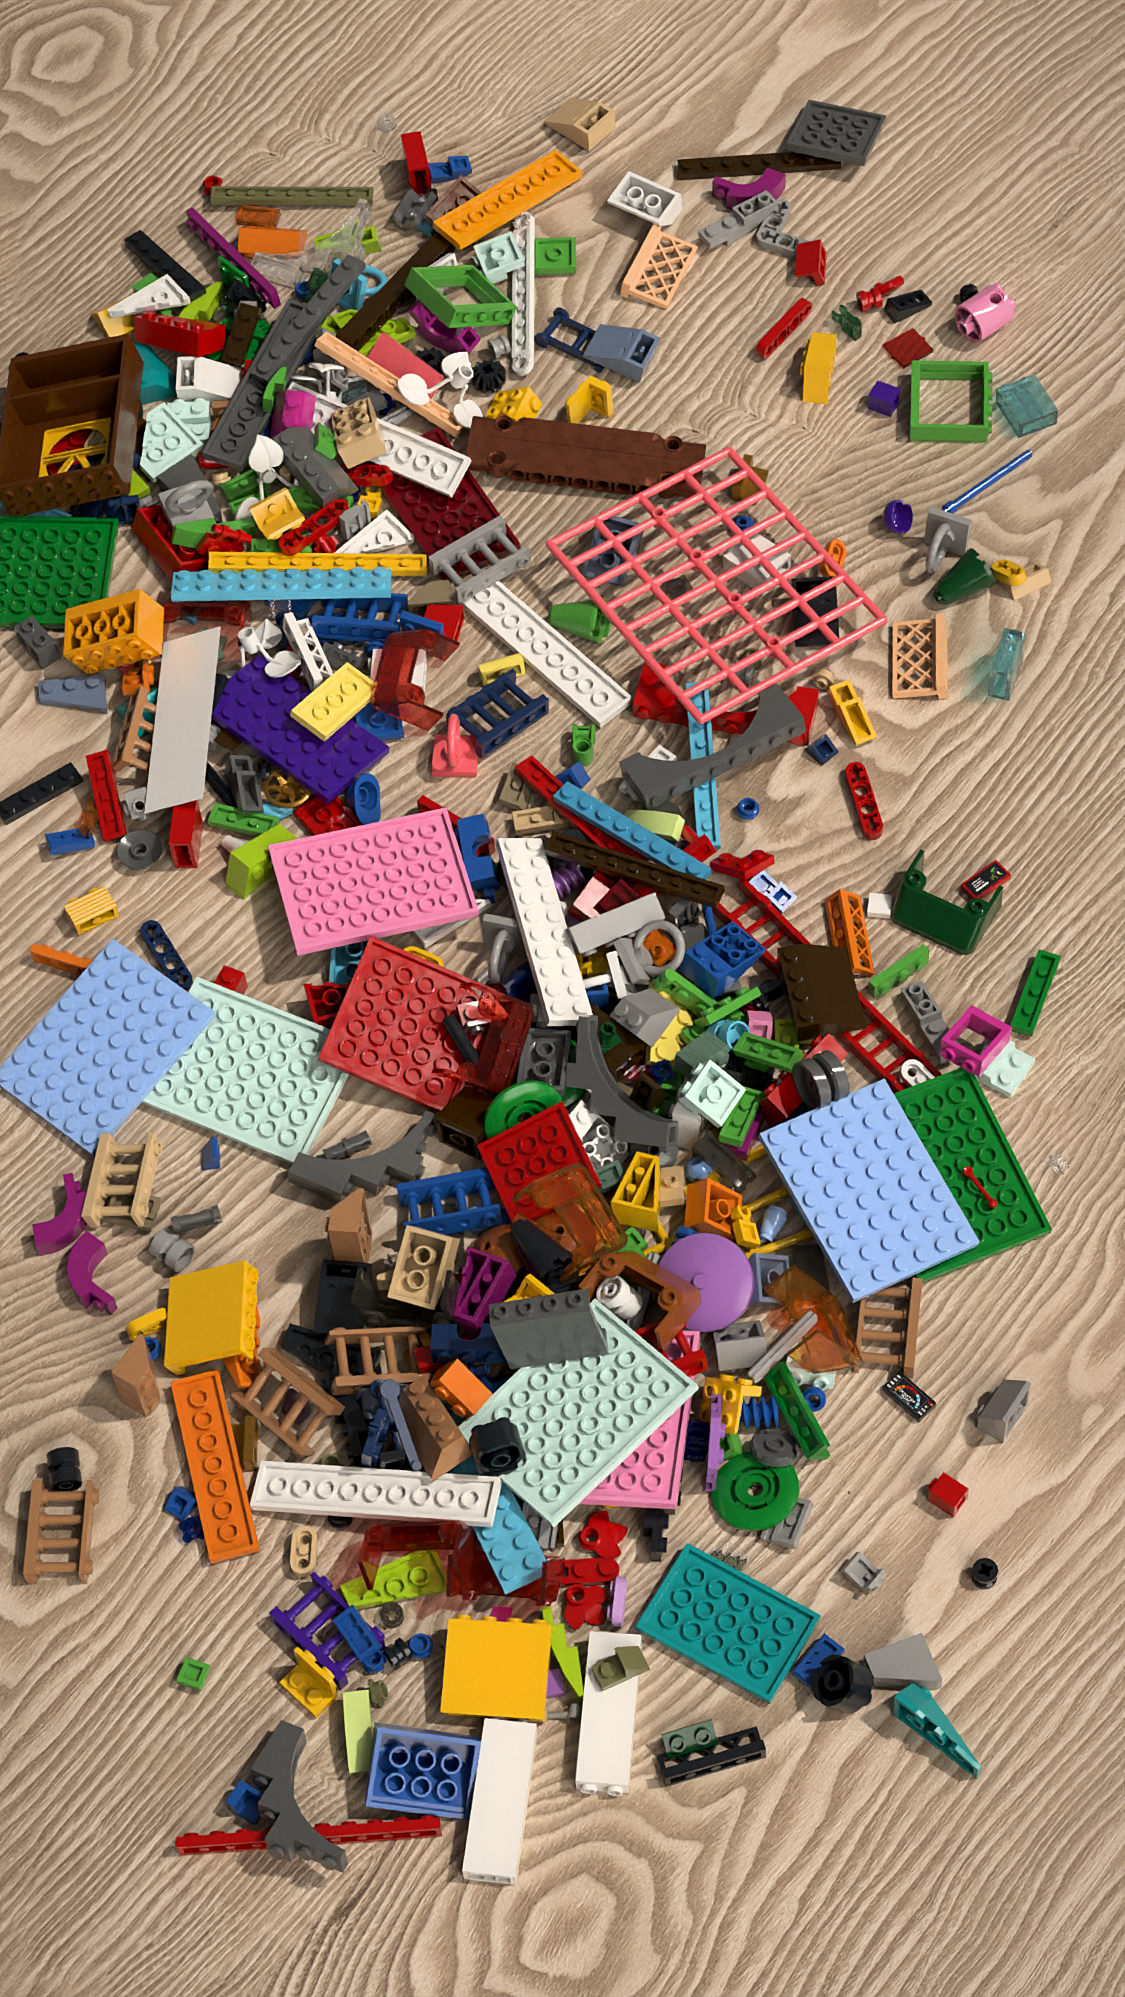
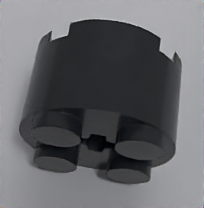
M501 1417L494 1422L476 1425L471 1429L469 1444L479 1473L490 1472L491 1476L506 1475L519 1468L518 1463L521 1460L524 1462L526 1453L518 1427L510 1422L509 1418Z
M838 1654L827 1656L819 1663L821 1667L818 1672H814L811 1682L812 1692L817 1700L829 1708L847 1714L854 1713L863 1706L869 1705L872 1700V1677L867 1666Z

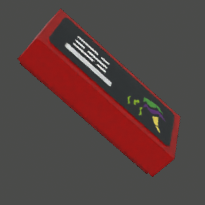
M994 860L963 882L961 890L970 899H983L996 890L999 885H1003L1010 880L1011 874L997 860Z

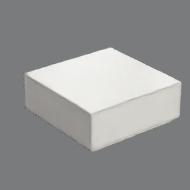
M869 893L867 917L890 919L893 895Z

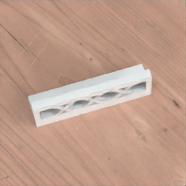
M293 612L284 614L283 630L293 652L301 659L300 667L313 692L322 684V676L329 678L333 675L332 669L309 619L296 621ZM302 627H305L307 630L305 636L300 630ZM307 643L315 647L313 652H310ZM315 660L322 663L320 669L317 667Z

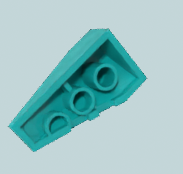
M134 338L131 339L144 361L140 395L142 405L177 397L176 377L150 345L136 342Z
M912 1683L897 1693L894 1698L893 1715L977 1779L980 1776L981 1765L932 1697L931 1692L923 1686L918 1687Z

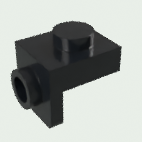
M779 977L773 980H766L758 987L762 995L752 1000L757 1011L770 1012L768 1003L783 996V983Z

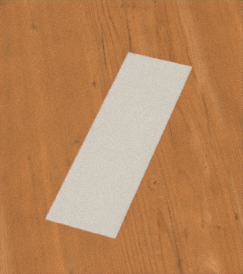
M221 626L170 640L163 644L144 814L203 798Z

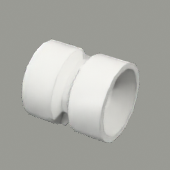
M619 1276L607 1277L597 1289L598 1301L622 1320L634 1317L641 1309V1294Z

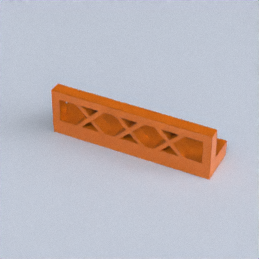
M839 889L825 899L833 946L846 947L853 975L859 973L871 977L875 972L860 895ZM848 900L853 901L854 909L849 904ZM852 919L856 922L858 929L853 924ZM856 939L860 942L861 947L856 943ZM859 958L863 961L865 967L860 965Z

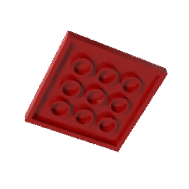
M562 1101L477 1145L512 1224L519 1219L523 1221L528 1219L533 1222L602 1186Z

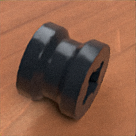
M988 1558L977 1560L972 1569V1582L974 1585L985 1590L990 1589L996 1584L998 1575L996 1563Z
M400 1637L395 1640L392 1646H386L382 1649L387 1660L395 1670L401 1668L403 1662H409L414 1659L409 1648Z

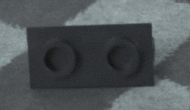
M235 278L226 297L237 306H239L240 300L257 302V307L261 308V313H264L267 307L262 298Z

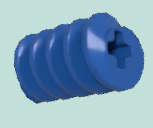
M760 1396L758 1404H756L754 1397H750L748 1404H746L743 1397L739 1428L742 1421L746 1428L750 1427L751 1421H754L756 1428L760 1427L761 1421H764L766 1428H769L771 1421H774L776 1428H778V1404L774 1396H770L768 1403H766L763 1396Z

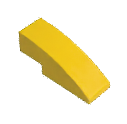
M850 679L830 686L827 691L828 696L854 744L859 745L876 739V733L860 697H857Z

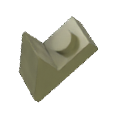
M639 1646L614 1648L615 1655L591 1665L602 1691L650 1670Z

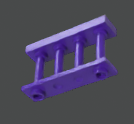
M313 1572L310 1576L314 1587L288 1611L284 1610L282 1612L276 1606L269 1612L272 1623L303 1652L308 1650L316 1658L315 1663L320 1668L325 1666L332 1672L335 1677L333 1681L342 1690L348 1684L347 1669L358 1660L351 1651L340 1662L334 1663L329 1658V1652L344 1639L339 1630L323 1645L319 1644L317 1646L311 1639L313 1638L312 1635L339 1610L343 1612L350 1606L332 1589L333 1585L324 1575L319 1577ZM323 1593L332 1603L309 1625L299 1629L294 1624L295 1618ZM367 1623L382 1645L380 1649L382 1651L386 1647L384 1642L385 1635L378 1627L374 1626L372 1628Z

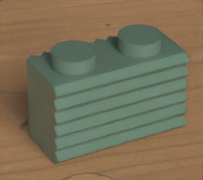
M706 1030L702 1035L687 1044L686 1047L680 1049L679 1052L677 1051L675 1054V1069L691 1080L693 1077L691 1070L699 1062L703 1063L711 1060L716 1065L723 1066L729 1058V1045L709 1030Z

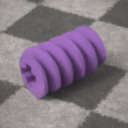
M571 862L566 864V868L564 866L559 867L558 872L555 870L551 871L560 899L563 898L562 891H565L568 895L571 894V886L576 891L579 890L578 882L584 887L587 884L580 869Z

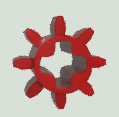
M325 533L313 542L314 547L311 549L313 553H335L337 551L336 545L339 542L334 535L328 536Z

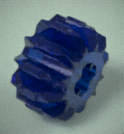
M698 1419L689 1420L688 1428H686L684 1460L697 1463L704 1462L707 1459L710 1426L706 1421Z

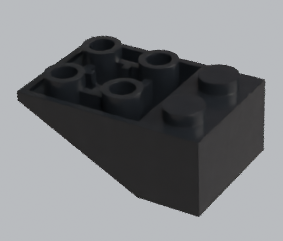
M835 576L792 578L791 586L799 595H802ZM836 586L806 602L819 617L838 607ZM799 607L792 610L794 631L811 622ZM838 618L826 625L839 638ZM818 628L795 640V647L827 646L831 644Z
M323 1260L313 1335L327 1336L329 1331L339 1327H343L346 1330L364 1329L373 1284L372 1263Z

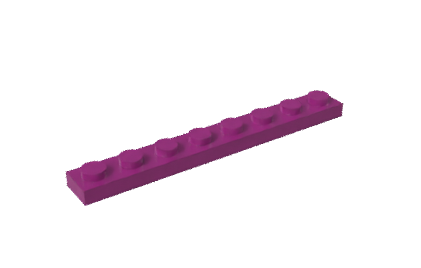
M193 207L186 210L188 218L186 223L189 229L195 231L201 241H206L211 251H216L218 256L221 255L248 276L252 291L258 293L265 304L269 303L274 309L281 306L277 289Z

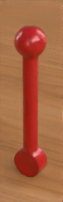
M969 1166L965 1167L963 1170L964 1176L969 1177L988 1201V1206L995 1208L997 1201L992 1199L973 1175V1169Z

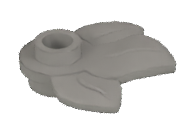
M150 495L139 499L140 503L136 504L137 507L135 509L137 511L138 508L153 506L159 502L157 496L151 498Z

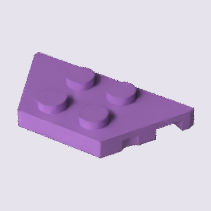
M711 1394L705 1491L710 1492L716 1488L718 1464H723L724 1449L719 1448L720 1438L725 1439L726 1423H721V1394Z

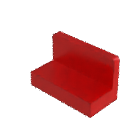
M821 239L799 243L796 250V278L812 275L817 286L825 285L827 252Z

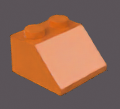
M709 1178L687 1186L684 1227L694 1229L697 1233H711L729 1240H735L732 1226L735 1220L731 1215V1209L737 1205H740V1208L742 1207V1195Z
M458 1359L439 1367L430 1383L436 1395L446 1400L452 1406L454 1413L464 1419L475 1415L492 1395Z

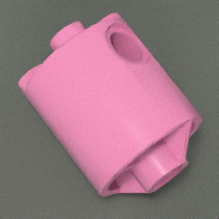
M998 283L989 285L956 307L955 319L957 328L970 341L975 343L981 342L1013 320L1016 303L1012 298L1007 297Z

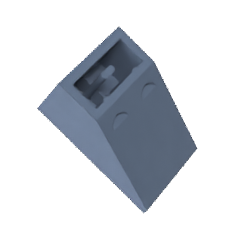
M600 324L583 357L640 383L657 352L660 338L642 329Z

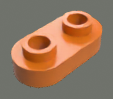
M834 539L827 542L824 549L842 568L847 553L846 547L841 540ZM824 561L819 563V571L823 577L837 576Z

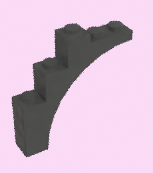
M579 1016L576 1023L577 1044L574 1049L576 1061L567 1063L566 1087L591 1090L588 1099L590 1114L616 1117L613 1124L614 1141L659 1147L677 1145L678 1121L657 1116L645 1110L628 1097L618 1086L603 1057L598 1036V1016Z
M426 1110L417 1125L404 1138L391 1147L373 1155L357 1159L332 1160L316 1158L298 1152L288 1171V1182L339 1203L343 1200L344 1196L350 1195L353 1185L377 1195L380 1188L384 1189L386 1187L389 1177L404 1183L416 1181L417 1179L421 1180L426 1169L423 1166L424 1157L422 1155L427 1146V1143H425L427 1137H432L436 1129V1124L434 1123L435 1114Z
M281 1720L250 1769L253 1783L258 1788L266 1790L258 1802L260 1817L266 1823L273 1825L265 1838L268 1853L278 1860L285 1859L289 1862H292L295 1855L298 1854L299 1857L306 1861L313 1860L328 1870L335 1869L343 1873L348 1865L346 1851L327 1841L312 1828L302 1815L294 1798V1777L299 1758L307 1744L304 1729Z

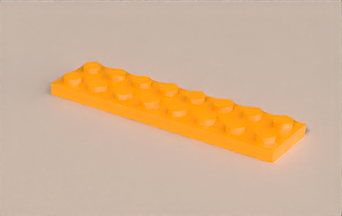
M555 149L433 221V228L457 249L461 250L522 214V212L529 210L581 179L583 171Z

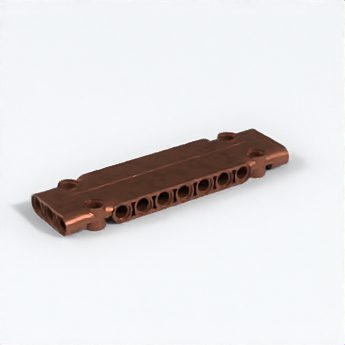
M507 415L498 416L496 419L473 416L465 456L470 457L472 460L467 470L488 471L489 475L494 478H501L508 473V477L515 481L636 495L705 459L706 444L685 442L678 436H669L663 439L659 434L552 420L523 417L518 419V421H513ZM703 470L692 475L700 485ZM682 480L658 494L664 499H670L676 494L691 497L696 492L685 480Z

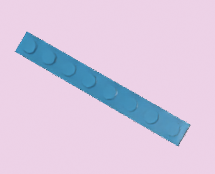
M568 781L553 795L554 802L658 865L705 880L712 874L711 868Z

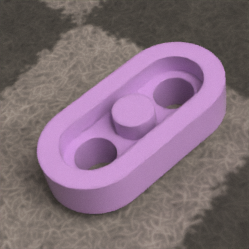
M617 1576L616 1581H611L610 1596H613L614 1600L613 1605H608L607 1621H612V1626L615 1627L623 1626L627 1577Z

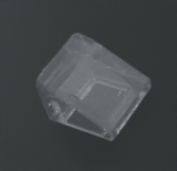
M291 599L268 600L270 618H275L281 612H292Z

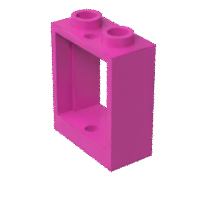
M971 1005L941 1039L939 1055L945 1060L960 1066L965 1071L980 1077L1009 1043L1012 1027ZM966 1028L992 1041L981 1055L955 1042Z

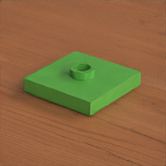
M576 237L535 238V275L576 273Z

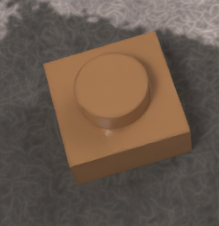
M231 400L212 401L214 421L217 418L221 419Z

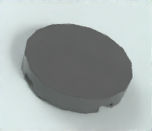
M767 1428L761 1430L757 1436L755 1434L752 1437L750 1450L752 1456L758 1462L766 1466L784 1467L798 1460L801 1446L796 1437L791 1436L789 1431L780 1428Z

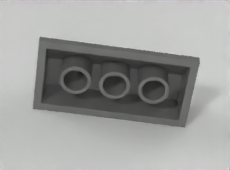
M289 427L272 438L283 450L284 458L282 463L320 509L335 499H345L358 491V487L334 458L333 460L329 459L314 449V434L308 427Z

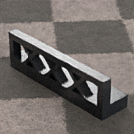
M757 1726L718 1737L717 1745L697 1750L707 1756L691 1761L689 1759L693 1752L684 1754L686 1755L685 1758L681 1756L674 1757L682 1763L667 1768L664 1761L669 1760L667 1754L657 1755L665 1786L668 1787L766 1758V1747L764 1741L760 1738ZM754 1736L755 1742L739 1746L743 1738ZM721 1744H726L732 1748L714 1753L717 1746Z

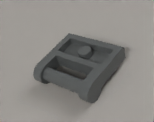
M683 898L678 902H674L668 909V922L674 924L679 930L682 926L694 923L700 916L697 903Z
M218 1205L198 1213L171 1217L172 1226L176 1234L223 1222Z

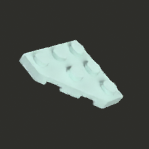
M164 402L147 413L140 469L155 483L158 480V475L188 455L192 454L194 456L204 449V444Z

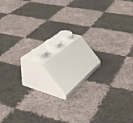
M628 171L607 200V203L658 226L673 224L683 210L680 193Z

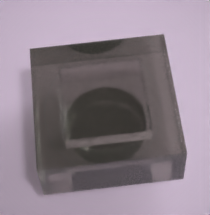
M685 575L665 582V589L672 600L693 589Z

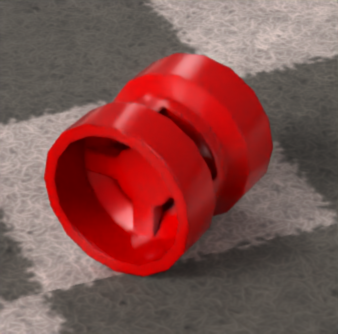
M878 287L871 288L869 292L862 290L856 293L857 304L861 312L868 311L872 307L880 308L883 306L882 295Z

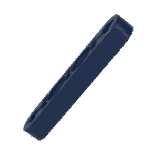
M154 920L146 921L142 924L140 930L144 942L166 977L184 990L189 991L194 982L188 968L161 925ZM152 929V931H155L157 938L154 939L148 930ZM159 945L168 946L165 952L159 953L156 951ZM171 961L179 963L175 969H168L166 967ZM181 974L182 979L186 982L185 985L179 983L178 975Z

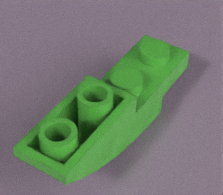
M253 517L217 524L227 525L233 530H243L246 534L252 535V539L255 538L258 528ZM214 518L175 524L171 542L185 547L196 548L206 532L214 534L211 532V527L217 523Z

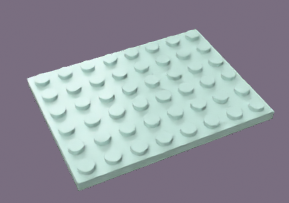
M196 977L188 993L212 1009L216 1016L141 1103L290 1164H293L298 1152L309 1155L349 1076L347 1073L317 1061L330 1029Z
M594 1299L590 1305L600 1328H605L607 1331L609 1354L520 1368L490 1396L475 1415L467 1418L458 1426L468 1443L471 1429L476 1425H484L494 1422L501 1417H507L510 1419V1422L518 1427L526 1458L524 1462L521 1460L518 1463L519 1468L515 1471L497 1477H500L505 1485L553 1528L699 1389L693 1380L597 1299Z

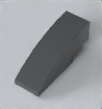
M230 755L224 765L229 787L237 807L241 813H263L257 771H253L251 756Z

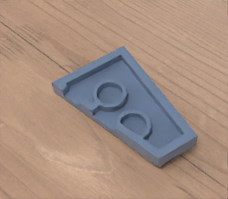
M104 673L38 681L41 704L64 708L74 706L80 707V710L84 711L94 709L99 710L100 713L107 714Z

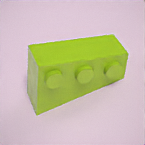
M278 824L230 852L225 885L245 900L275 874L268 845L298 838L281 824Z

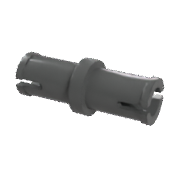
M365 1130L349 1139L345 1137L341 1139L342 1142L322 1151L326 1159L337 1160L346 1155H353L354 1151L371 1145L372 1142Z

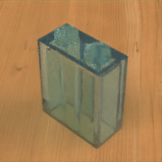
M1035 374L1023 377L1009 384H1004L996 389L995 402L1018 438L1057 424L1058 409Z
M1004 628L990 668L988 696L1010 701L1024 660L1026 633L1016 629Z

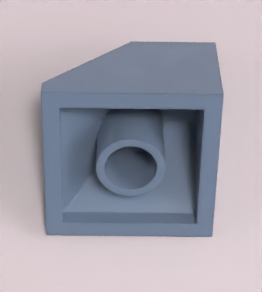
M752 1253L749 1262L754 1275V1291L748 1307L792 1305L793 1293L789 1256Z

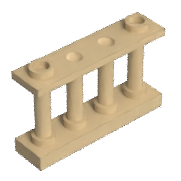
M154 1132L148 1133L146 1144L121 1145L114 1141L110 1133L100 1134L81 1215L90 1228H99L100 1221L104 1216H131L138 1227L144 1226L145 1218L149 1213L148 1203L158 1158L162 1154V1143ZM144 1153L142 1164L114 1165L115 1157L118 1154ZM139 1174L137 1185L109 1186V1182L113 1175ZM108 1195H135L132 1206H104Z

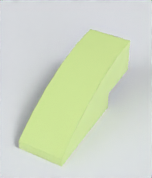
M626 810L624 816L660 838L679 842L685 820L680 815L649 810Z
M369 1689L343 1692L349 1773L368 1771L373 1736Z

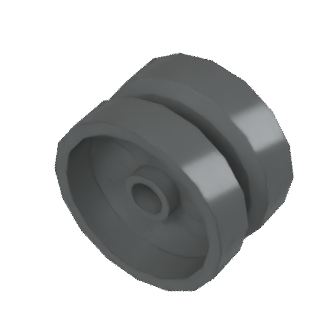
M829 1050L822 1051L813 1055L812 1059L806 1058L795 1063L793 1066V1079L796 1089L809 1109L814 1110L818 1108L820 1110L829 1106L834 1100L840 1101L848 1097L850 1093L848 1076L842 1063L833 1052Z

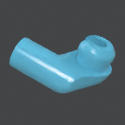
M263 803L264 812L261 814L278 817L279 820L293 815L292 808H277L271 804Z

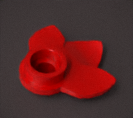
M601 1511L590 1517L588 1526L583 1528L578 1535V1542L584 1550L595 1551L601 1558H617L621 1555V1550L617 1544L625 1538L628 1528L621 1524L609 1523L608 1512ZM592 1536L595 1538V1541L588 1542L586 1539Z
M581 1584L569 1586L564 1593V1600L567 1604L564 1615L568 1625L572 1629L578 1630L584 1622L590 1625L604 1624L606 1619L605 1611L601 1604L609 1599V1593L597 1585L587 1588ZM578 1594L582 1598L579 1601H575L572 1599L573 1596Z

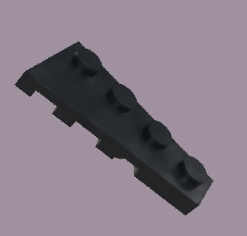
M290 1323L281 1343L282 1349L324 1373V1370L329 1369L336 1376L339 1375L336 1346L325 1345L326 1336L313 1335V1330ZM345 1344L349 1374H352V1376L364 1374L360 1344ZM370 1348L373 1372H375L382 1357V1352Z

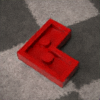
M754 850L743 858L732 856L730 853H722L710 861V868L712 871L746 881L775 864L774 855L765 853L763 850Z

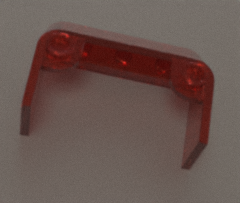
M171 598L161 605L164 608L162 653L163 644L167 642L169 623H174L177 620H187L186 617H195L196 620L226 621L229 625L240 626V631L243 628L251 627L253 610L248 600L172 602ZM238 638V647H240L242 644ZM245 651V660L247 661L248 652Z
M429 629L391 633L383 644L370 697L372 706L378 711L429 731L443 717L444 713L424 705L425 693L423 689L411 683L419 649L425 650L428 655L446 661L459 647L460 642Z
M474 982L460 984V989L480 996L478 1011L481 1016L491 1020L478 1064L464 1062L458 1066L456 1072L441 1068L433 1069L432 1074L465 1086L501 1093L512 1085L533 1020V1008L525 1001Z
M458 1521L375 1524L365 1532L358 1565L367 1589L373 1590L382 1552L453 1549L451 1560L460 1586L466 1587L477 1536L472 1526Z
M467 1550L448 1555L446 1597L462 1595V1600H477V1596L482 1595L531 1598V1600L536 1601V1606H551V1603L555 1602L558 1597L565 1570V1557L544 1555L547 1561L542 1562V1577L505 1595L484 1551Z

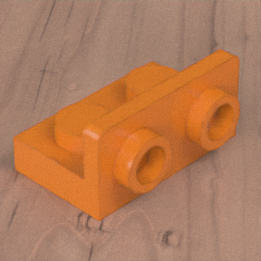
M149 659L143 660V669L132 667L124 671L123 696L131 695L140 686L149 689L148 693H150V686L154 684L153 676H155L154 664L149 663Z
M662 929L650 932L643 942V946L651 954L656 967H662L666 962L672 960L675 955L676 947Z

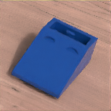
M732 921L685 951L680 971L714 999L729 989L766 951V948Z

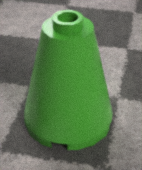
M592 600L555 604L549 610L548 619L554 627L594 643H603V636L608 637L611 622Z

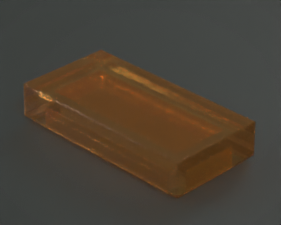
M240 205L236 224L277 228L281 215L280 209Z

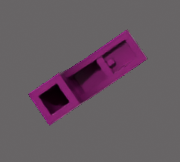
M767 168L757 181L750 184H736L716 176L712 181V196L727 201V208L733 210V207L766 190L777 200L786 188V174Z
M419 299L408 311L418 324L416 330L431 344L448 353L468 352L469 354L481 340L472 327L448 328Z
M73 1173L63 1175L67 1195L64 1210L52 1220L32 1224L35 1245L39 1256L52 1254L68 1247L81 1235L87 1224L81 1216L86 1192H82L80 1181H75Z
M86 1230L76 1241L69 1254L67 1263L69 1281L78 1301L86 1309L93 1304L100 1312L105 1310L112 1315L118 1309L114 1297L92 1281L95 1268L108 1253L105 1244Z

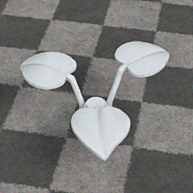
M458 352L444 358L441 362V370L448 378L430 389H427L425 381L416 374H406L397 381V387L401 395L408 402L417 406L427 404L429 402L428 394L450 381L454 388H462L458 400L459 404H456L453 408V415L457 423L470 430L473 416L483 417L476 403L472 400L463 401L465 391L468 388L467 384L471 382L473 377L468 352Z
M309 363L310 368L318 369L322 373L326 371V391H324V394L322 383H325V380L308 376L291 377V383L312 382L318 385L320 394L339 402L342 401L344 390L341 389L338 397L336 392H330V370L344 371V367L334 364ZM359 376L348 377V383L355 381L369 382Z
M263 435L256 436L248 458L250 467L259 476L257 482L259 483L260 501L264 499L263 482L271 483L275 478L279 479L289 488L290 486L303 488L296 478L294 485H292L275 471L273 467L279 466L282 463L284 453L274 440ZM255 497L244 500L235 514L234 521L252 518L248 508L260 501Z
M265 619L256 630L252 627H246L239 631L238 638L242 644L239 647L241 652V668L245 666V651L249 654H254L259 650L270 662L265 667V672L269 677L279 678L285 676L301 664L300 657L292 651H281L274 658H271L264 650L276 646L282 639L281 630L268 619ZM231 670L223 674L230 678L238 671Z

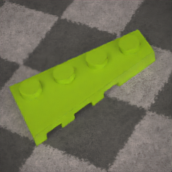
M433 1543L340 1585L349 1606L354 1605L357 1610L454 1590Z

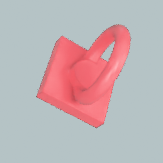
M451 714L448 720L447 735L435 734L432 777H477L478 755L476 754V739L471 735H460L459 717L457 714Z

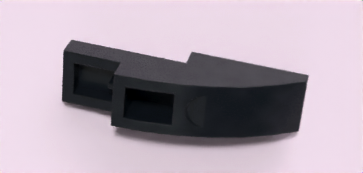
M327 1369L324 1370L325 1379L321 1380L322 1388L332 1396L331 1385L337 1376ZM353 1394L333 1395L332 1397L345 1406L340 1415H329V1417L334 1416L335 1423H341L343 1436H349L350 1443L345 1444L348 1459L354 1458L355 1466H361L362 1447L360 1442L367 1441L368 1429L364 1416Z
M682 1467V1473H681L680 1483H682V1480H683V1467ZM679 1491L677 1506L681 1505V1491ZM645 1508L642 1531L643 1537H652L651 1561L661 1562L662 1553H667L668 1538L663 1537L664 1529H669V1514L675 1515V1509Z

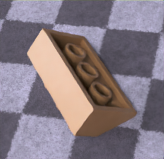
M358 1188L332 1207L330 1217L325 1219V1232H328L327 1242L330 1243V1254H333L332 1260L369 1263L373 1231L364 1188Z
M424 1375L402 1390L398 1402L414 1448L422 1466L431 1480L435 1481L473 1455L470 1444Z

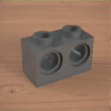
M33 616L14 626L19 644L42 670L60 659L56 642Z

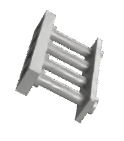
M501 515L428 557L430 571L434 575L445 572L457 586L455 593L458 604L471 599L475 594L516 570L524 568L531 562L530 548L526 546L518 551L505 536L507 534L506 523ZM498 540L511 556L500 561L487 545ZM477 551H481L493 566L482 572L469 556ZM462 561L475 577L464 582L451 566Z

